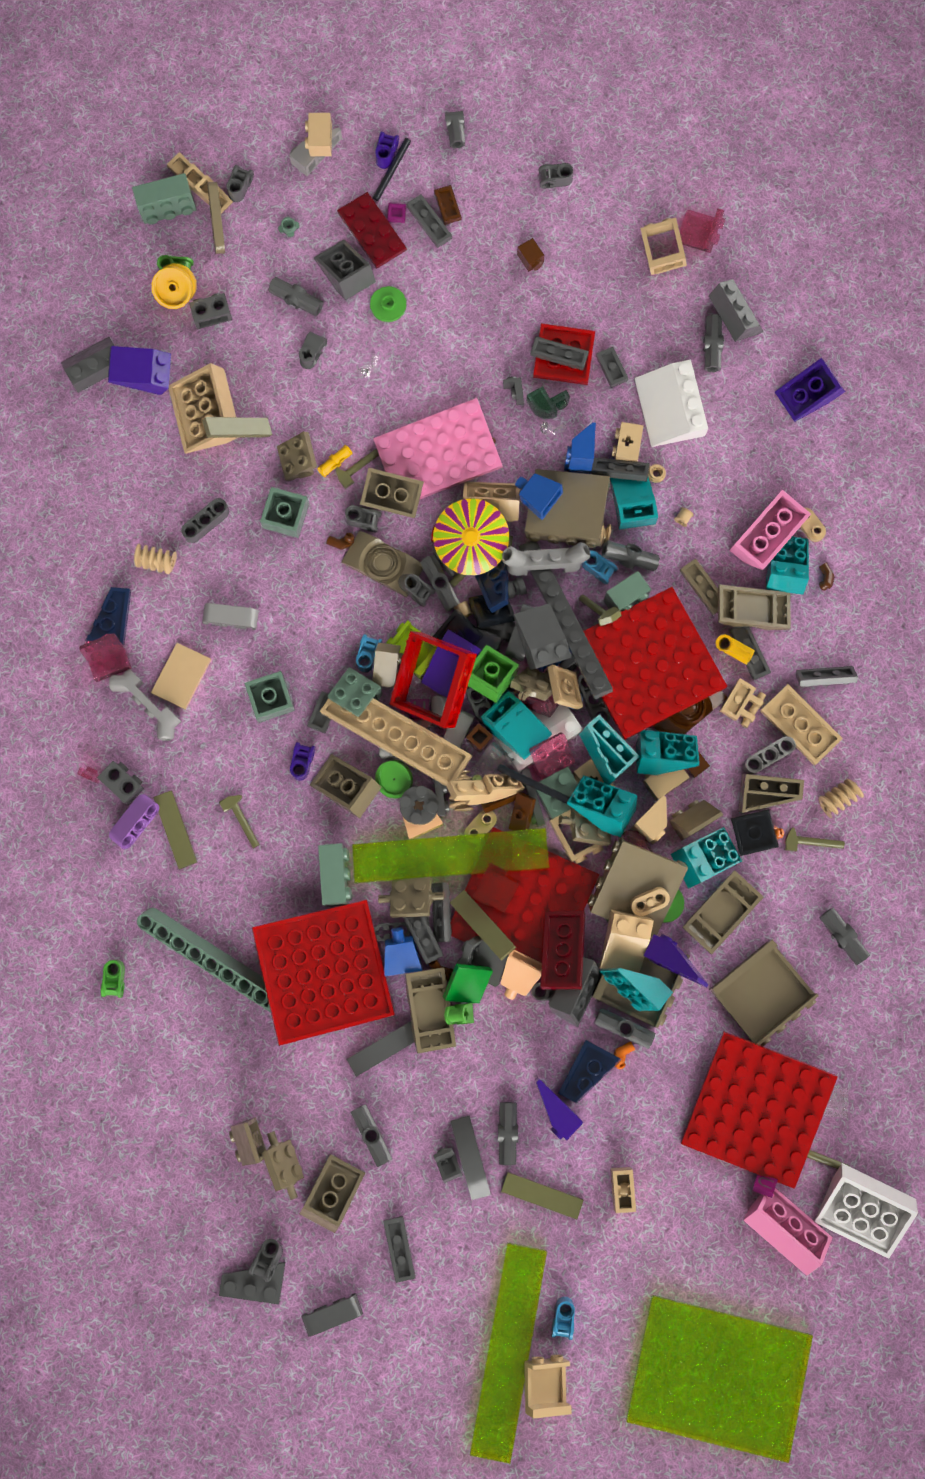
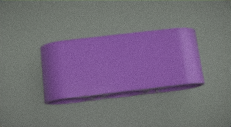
M146 794L139 795L111 829L109 838L124 850L130 848L157 815L159 805Z

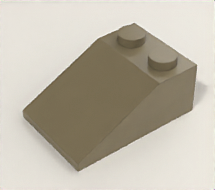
M368 468L360 505L415 518L424 481Z
M333 754L330 755L310 783L311 787L359 819L382 788L372 777Z
M695 800L688 805L689 809L685 812L679 810L671 815L673 819L669 822L680 840L683 841L723 816V814L707 801L699 802Z
M256 1117L232 1125L229 1135L232 1143L235 1142L237 1150H235L238 1162H241L242 1166L260 1163L264 1159L261 1152L265 1151L266 1148Z
M330 1154L299 1214L335 1233L359 1188L365 1172Z

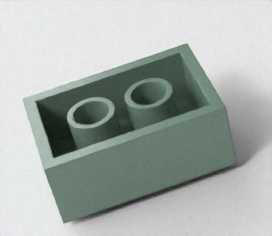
M185 173L132 187L137 208L144 224L153 225L159 220H172L175 216L182 214L190 215L193 211H197Z
M342 843L318 845L322 905L328 907L349 904V900H352V890L347 884V881H351L350 869L346 868V861H349V850Z

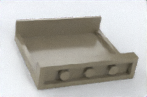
M535 469V474L562 484L563 494L543 520L528 508L525 526L526 538L535 542L545 540L553 544L563 542L571 546L583 542L589 548L601 547L600 538L607 495L611 485L610 476Z
M621 837L618 841L614 842L611 850L613 854L610 859L606 860L603 876H599L595 885L597 889L594 894L590 895L587 904L591 913L609 920L611 910L634 914L630 903L635 896L653 888L662 887L670 896L668 905L645 915L654 921L651 937H653L654 934H658L688 867L685 862L677 860V862L629 843ZM657 894L655 896L656 899H660L662 897L661 894ZM639 902L637 906L641 907L644 903Z
M644 957L639 973L659 978L673 993L675 989L679 990L683 982L680 975L658 966ZM603 974L592 995L593 998L655 1028H658L659 1025L663 1026L667 1017L665 1011L667 1007L671 1008L675 1000L672 993L660 1011H638L631 1005L632 1002L628 998L618 993V988L604 979Z
M773 939L768 940L710 988V991L749 1039L761 1046L770 1042V1036L775 1032L777 1034L782 1032L789 1020L794 1021L800 1017L801 1010L805 1007L807 1009L812 1007L817 1002L815 999L819 996L809 988L776 948L778 945Z

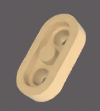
M805 508L811 515L800 528L810 541L819 542L824 538L826 529L811 509ZM814 529H818L819 534H816Z
M484 810L481 811L465 829V839L472 844L479 843L495 826L497 821L495 813L493 811L487 813ZM489 816L491 821L486 823L483 818ZM472 830H476L478 832V835L476 837H472L470 835V832Z
M656 887L635 896L631 900L630 907L635 915L645 916L666 907L670 901V896L664 888ZM657 894L662 895L660 899L655 898ZM639 902L644 903L641 907H638L637 904Z

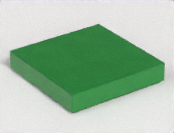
M456 964L443 994L444 1000L479 1004L493 970L491 967Z

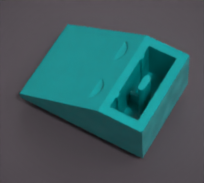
M649 477L647 481L610 478L619 530L656 525L658 512Z
M792 536L767 566L766 590L803 595L809 581V539Z
M509 691L481 716L486 729L524 760L552 735L549 729L522 701Z
M643 730L639 733L636 742V753L640 756L636 760L637 773L660 775L699 766L697 736Z
M583 775L567 804L602 831L621 838L636 811L638 795Z
M724 827L670 854L674 861L680 860L687 865L688 870L683 879L688 889L742 862Z
M622 968L600 970L604 975V979L618 988V993L628 998L632 1002L631 1005L638 1011H660L673 993L659 978Z

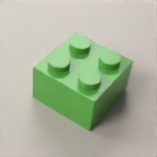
M486 645L475 659L468 686L497 703L511 684V681L517 676L519 664Z

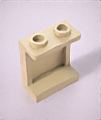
M551 1355V1358L548 1359L536 1356L532 1357V1360L525 1361V1413L533 1419L572 1414L571 1405L566 1402V1367L570 1366V1361L563 1358V1355Z

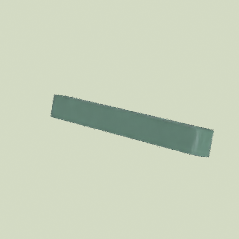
M149 908L138 916L137 925L141 930L271 1013L261 975L156 908Z

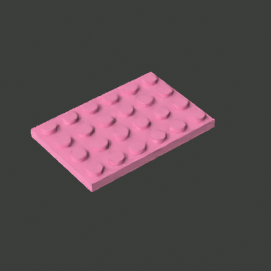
M477 398L373 438L385 472L424 481L420 499L503 468Z

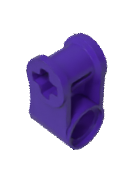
M383 131L380 132L375 150L376 164L379 168L386 169L391 165L399 144V135L391 136Z
M296 742L290 765V772L294 779L301 781L307 778L316 746L308 747ZM297 767L304 768L302 774L297 775L294 773Z

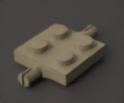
M527 667L511 681L510 687L521 692L518 697L522 701L530 696L546 701L552 695L548 669L542 673L538 669L530 670Z
M571 806L570 817L559 816L560 824L570 826L572 841L603 846L611 844L610 833L599 829Z
M431 877L392 879L390 895H378V903H390V916L392 918L430 916V907L433 900H444L445 894L444 892H432Z
M275 1131L266 1134L271 1146L261 1153L275 1192L287 1189L290 1200L298 1197L294 1185L297 1181L304 1178L302 1168L298 1162L291 1139L278 1142Z

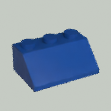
M591 423L572 439L571 446H567L564 471L591 474L594 461L596 423Z

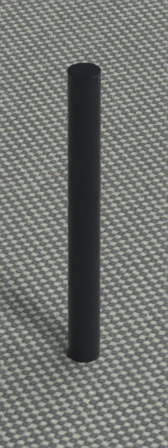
M404 139L372 199L379 202L411 143L410 139Z
M499 764L497 771L567 804L570 798L502 764Z

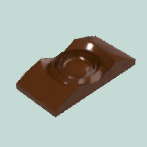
M720 691L653 725V727L659 732L686 734L727 699V696Z

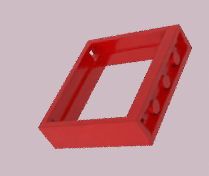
M410 631L408 640H406L404 654L401 657V665L396 675V683L391 693L392 697L389 705L440 727L455 728L477 654L425 633ZM423 641L459 655L442 716L406 701Z

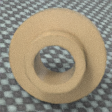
M659 464L650 466L649 480L654 483L663 481L666 476L665 468ZM658 471L660 475L656 477L653 475V472Z

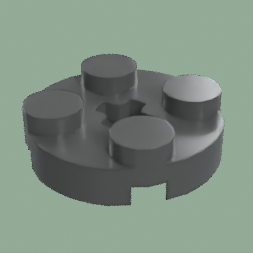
M414 786L404 792L400 799V812L407 822L415 825H425L436 817L438 799L432 790L425 786ZM416 801L424 802L423 810L414 809Z

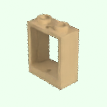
M667 218L662 222L650 223L640 228L651 275L687 266L676 218ZM674 230L679 253L652 260L647 237Z
M571 809L561 815L570 817ZM559 816L549 821L571 863L575 861L578 864L587 859L585 855L591 852L595 855L604 850L603 845L594 844L574 855L559 828V825H561L559 823L560 820H558Z

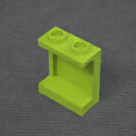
M407 620L405 624L402 622L396 630L398 633L394 638L390 637L386 644L401 646L400 653L404 654L406 640H408L410 631H421ZM425 641L422 643L414 670V675L420 680L424 677L437 649V646Z

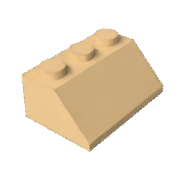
M464 482L463 499H484V501L492 504L501 512L506 522L518 521L520 489L515 486V483Z
M663 795L630 828L645 845L649 843L653 845L666 833L664 831L667 827L666 797Z

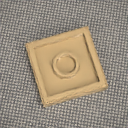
M555 665L547 667L554 703L577 710L583 708L576 672Z

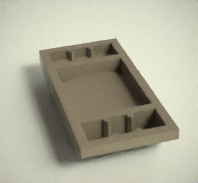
M362 531L358 532L353 545L350 546L341 562L406 598L408 594L399 587V578L403 574H415L419 577L423 570L420 562L412 556ZM411 578L407 579L406 584L408 587L412 585Z
M718 585V622L734 627L749 626L763 630L791 629L790 593Z
M734 870L682 928L712 955L764 896Z
M444 967L406 973V993L417 1053L456 1047L453 1024L448 1025L444 1017L445 1008L450 1006V1002L445 1001L443 998L447 987Z

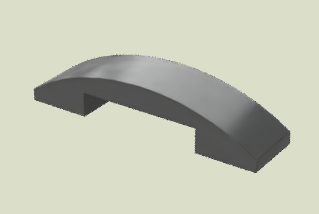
M411 1021L349 1057L347 1061L355 1076L357 1077L414 1043Z
M470 1115L451 1120L471 1200L491 1195Z

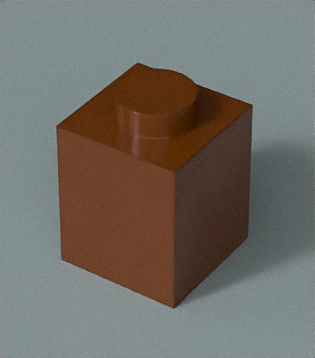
M533 238L517 247V256L528 272L533 269L536 271L543 266L545 255Z
M478 724L466 737V741L479 753L493 740V735L481 724Z

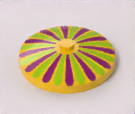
M480 499L459 500L449 505L438 517L433 532L434 547L440 560L451 570L463 575L483 574L501 562L502 553L509 545L508 525L501 512L492 504Z

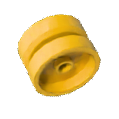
M176 263L166 265L154 275L151 283L154 298L160 305L168 309L183 307L194 297L197 289L196 279L191 270L182 264Z

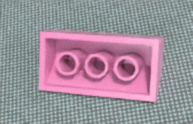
M782 490L729 551L742 562L763 570L811 513Z
M776 1188L772 1198L760 1194L749 1208L743 1220L805 1275H809L822 1265L833 1238Z

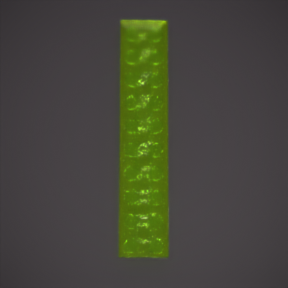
M546 828L352 844L355 884L421 877L432 878L549 868Z
M507 1242L470 1456L511 1464L525 1383V1361L529 1360L547 1250Z

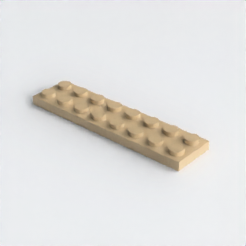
M374 698L360 717L355 716L330 699L326 701L320 710L321 714L447 786L449 781L458 780L472 757L471 754Z

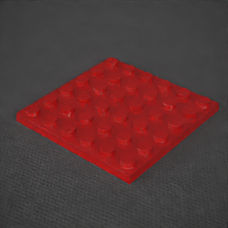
M673 587L632 606L629 610L622 611L621 616L612 623L600 626L598 623L583 631L613 688V692L601 698L624 740L728 687Z
M493 827L465 891L515 945L516 948L514 950L542 963L545 911H584L600 874L576 863H571L567 859ZM455 911L450 922L451 936L463 942L477 936L478 934Z
M367 900L251 928L278 1046L395 1015Z
M723 1031L684 1131L681 1144L760 1176L778 1179V1183L795 1189L838 1076Z

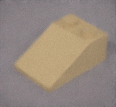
M611 910L599 968H622L639 973L650 941L654 921L648 916H637L632 913Z

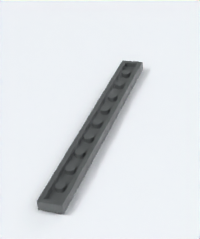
M529 541L518 546L520 551L541 550L535 541ZM529 570L546 604L550 603L566 637L569 649L594 699L613 692V688L552 570Z

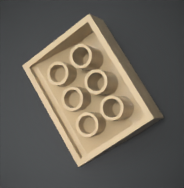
M210 363L169 385V392L185 454L226 444L237 439L207 438L202 422L205 417H236L224 368Z

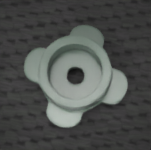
M285 217L281 221L278 230L280 233L287 234L288 237H293L294 232L300 225L293 218Z

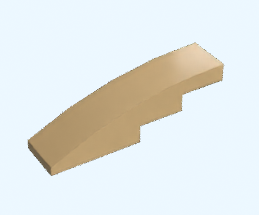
M179 152L167 163V167L175 175L185 173L191 190L209 205L207 183L214 181L207 174L204 175ZM218 187L222 214L233 201Z

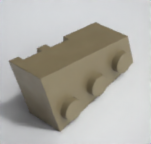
M742 774L739 812L745 813L802 800L804 780Z

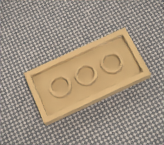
M789 684L760 710L784 736L794 739L796 748L814 766L843 739Z

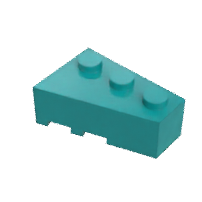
M600 715L594 718L579 734L603 782L606 784H612L640 757Z

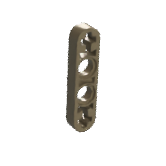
M208 182L215 254H225L217 182Z

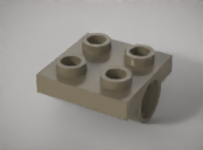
M303 431L277 446L285 481H292L296 478H304L314 474L313 469L317 467L309 432Z

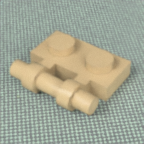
M739 678L721 707L720 712L734 721H737L742 716L744 719L741 725L748 728L749 724L753 723L756 718L755 714L758 709L762 708L766 695L762 692H759L757 697L752 695L756 688ZM749 701L752 703L749 711H746L744 708Z

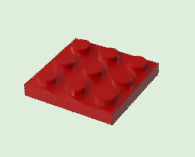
M541 323L540 338L589 351L584 370L536 357L533 378L588 385L595 331Z

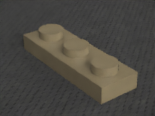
M694 559L682 567L680 572L713 616L718 613V588L697 559Z

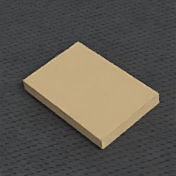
M176 643L151 694L186 710L211 662V658Z

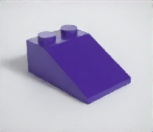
M111 346L108 383L162 395L169 389L171 353L149 348Z
M820 358L776 390L775 394L793 421L796 422L829 404L846 391L828 364Z
M450 630L446 632L442 639L445 642L476 653V658L482 651ZM437 647L421 683L447 698L459 655Z
M654 934L644 956L654 964L707 988L708 983L684 952L677 947L678 943L664 934H661L660 937Z
M537 1077L535 1082L548 1119L552 1125L551 1130L560 1140L563 1137L568 1140L584 1122Z

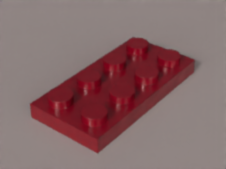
M368 192L337 210L339 216L376 269L407 251L406 246Z
M545 911L541 972L542 990L582 989L586 915L584 911Z

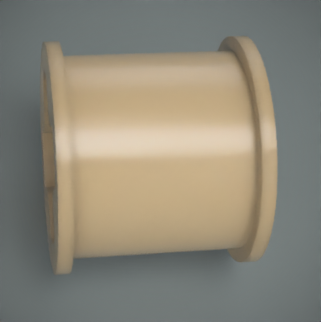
M681 507L674 520L683 527H687V523L694 515L687 508Z
M467 601L454 607V610L458 609L466 618L473 614Z

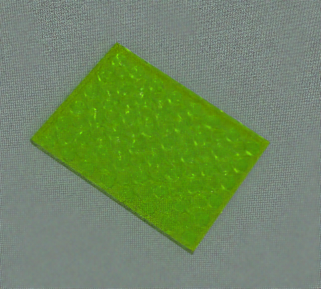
M652 1295L626 1422L789 1463L813 1335Z

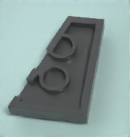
M286 1262L277 1264L274 1275L269 1282H265L264 1278L256 1274H249V1269L222 1274L219 1296L279 1305Z

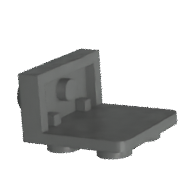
M478 935L466 941L461 949L463 951L462 956L456 964L491 967L493 972L488 984L494 987L498 986L509 955L501 961Z

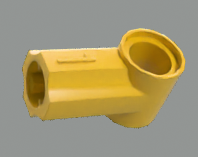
M723 634L716 639V647L720 651L746 665L755 652L752 648L729 635ZM728 638L730 645L728 648L723 649L721 642Z

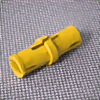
M344 445L335 454H331L329 459L317 468L319 473L325 478L336 467L339 468L341 463L353 454L351 449Z

